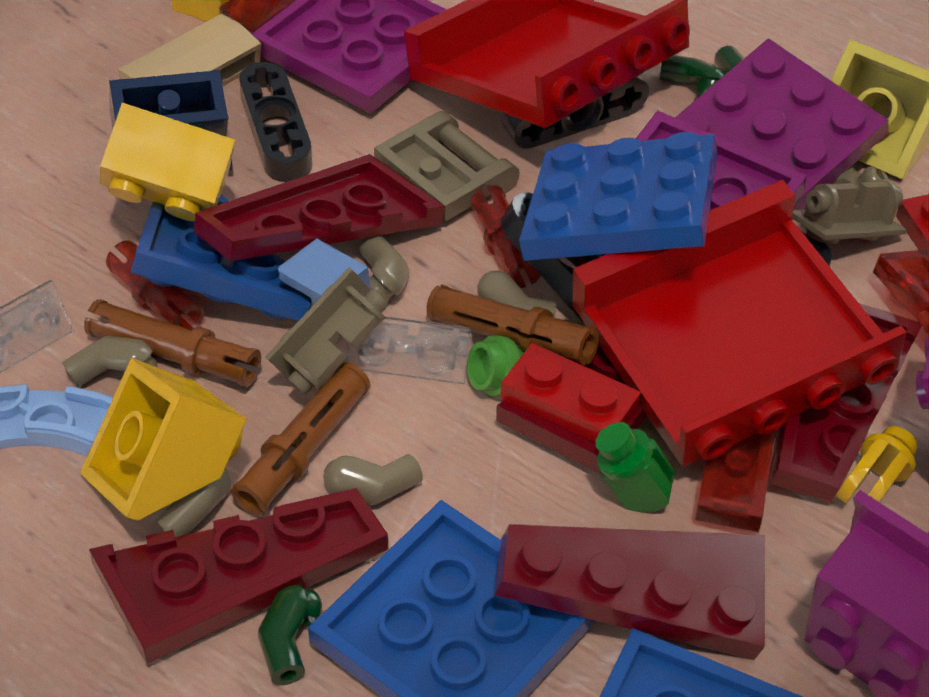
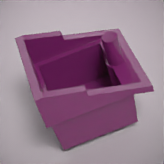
M859 490L853 497L855 510L850 533L817 574L804 640L811 644L814 653L823 662L836 669L845 668L865 682L875 697H929V532L926 533L865 492Z

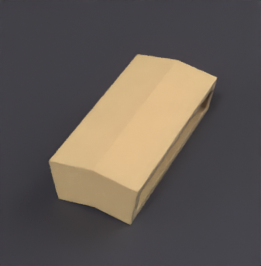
M219 14L120 67L118 73L120 79L220 70L222 85L224 86L237 79L244 68L260 62L261 43L240 23L223 14Z

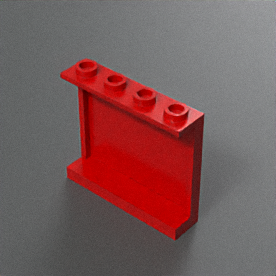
M465 0L404 30L410 79L544 128L690 47L688 0H674L646 16L593 0Z
M783 179L710 210L704 246L606 254L573 269V307L586 326L595 327L598 330L599 345L625 384L641 392L640 406L682 468L702 458L704 460L716 459L725 454L735 443L756 433L761 435L772 433L782 427L789 418L810 408L817 410L826 408L836 402L843 393L862 384H878L892 375L899 365L907 332L902 326H899L886 333H882L793 222L792 215L796 195Z

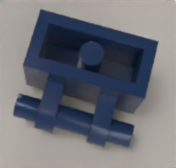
M220 70L109 80L112 129L121 104L125 103L223 136L227 135L228 113ZM231 159V164H230L229 172H231V171L233 170L232 159Z

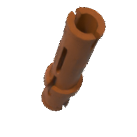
M443 284L441 286L437 285L431 291L427 301V315L431 321L443 322L481 335L509 337L520 346L523 352L527 350L531 343H534L585 366V363L589 364L597 352L599 334L595 327H586L554 318L553 313L545 308L533 307L531 310H526L493 299L452 289Z
M102 299L94 301L88 311L100 315L102 318L109 320V322L103 323L85 317L84 329L88 336L102 338L112 335L143 340L152 348V355L180 363L184 371L194 375L208 372L237 382L241 386L249 387L253 384L258 374L236 366V363L241 362L256 368L261 366L262 357L258 349L247 348L218 339L213 331L203 327L189 330L109 304Z
M343 362L310 401L303 406L302 410L281 434L272 435L263 443L260 450V458L253 464L245 476L231 488L233 499L243 510L255 516L263 515L268 509L269 504L290 480L297 481L305 474L309 468L308 459L329 434L336 429L337 425L352 409L358 399L370 389V380L361 368L355 364ZM326 405H330L331 409L315 427H312L310 424ZM301 434L305 436L304 440L301 439ZM290 447H294L295 450L277 471H274L272 468Z

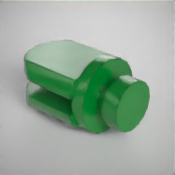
M616 422L605 427L596 439V447L599 450L597 464L605 482L628 510L643 513L663 509L669 504L676 471L654 439H649L645 432L631 429L624 422Z

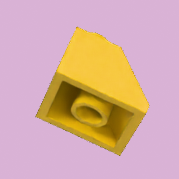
M122 103L100 164V185L108 187V192L121 200L140 203L144 198L165 205V211L175 217L195 221L196 212L217 206L228 177L235 139Z
M131 358L80 474L123 515L138 521L220 479L228 460L237 453L240 447L242 429L247 418L196 381Z

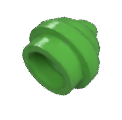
M489 336L483 342L475 343L470 349L467 359V373L470 383L475 389L483 390L489 396H500L502 380L524 352L514 341L505 336Z

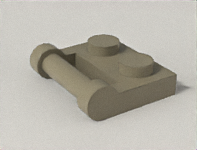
M439 111L374 147V157L445 205L442 220L446 222L495 192L501 195L509 192L517 183L520 172L506 158L497 159L458 129V121L445 111ZM444 146H447L449 149H451L454 153H456V154H457L459 157H461L464 161H466L468 164H470V165H471L473 168H475L478 172L474 171L471 167H469L466 163H464L461 159H459L457 156H455L452 152H450V151H449L447 148H445Z

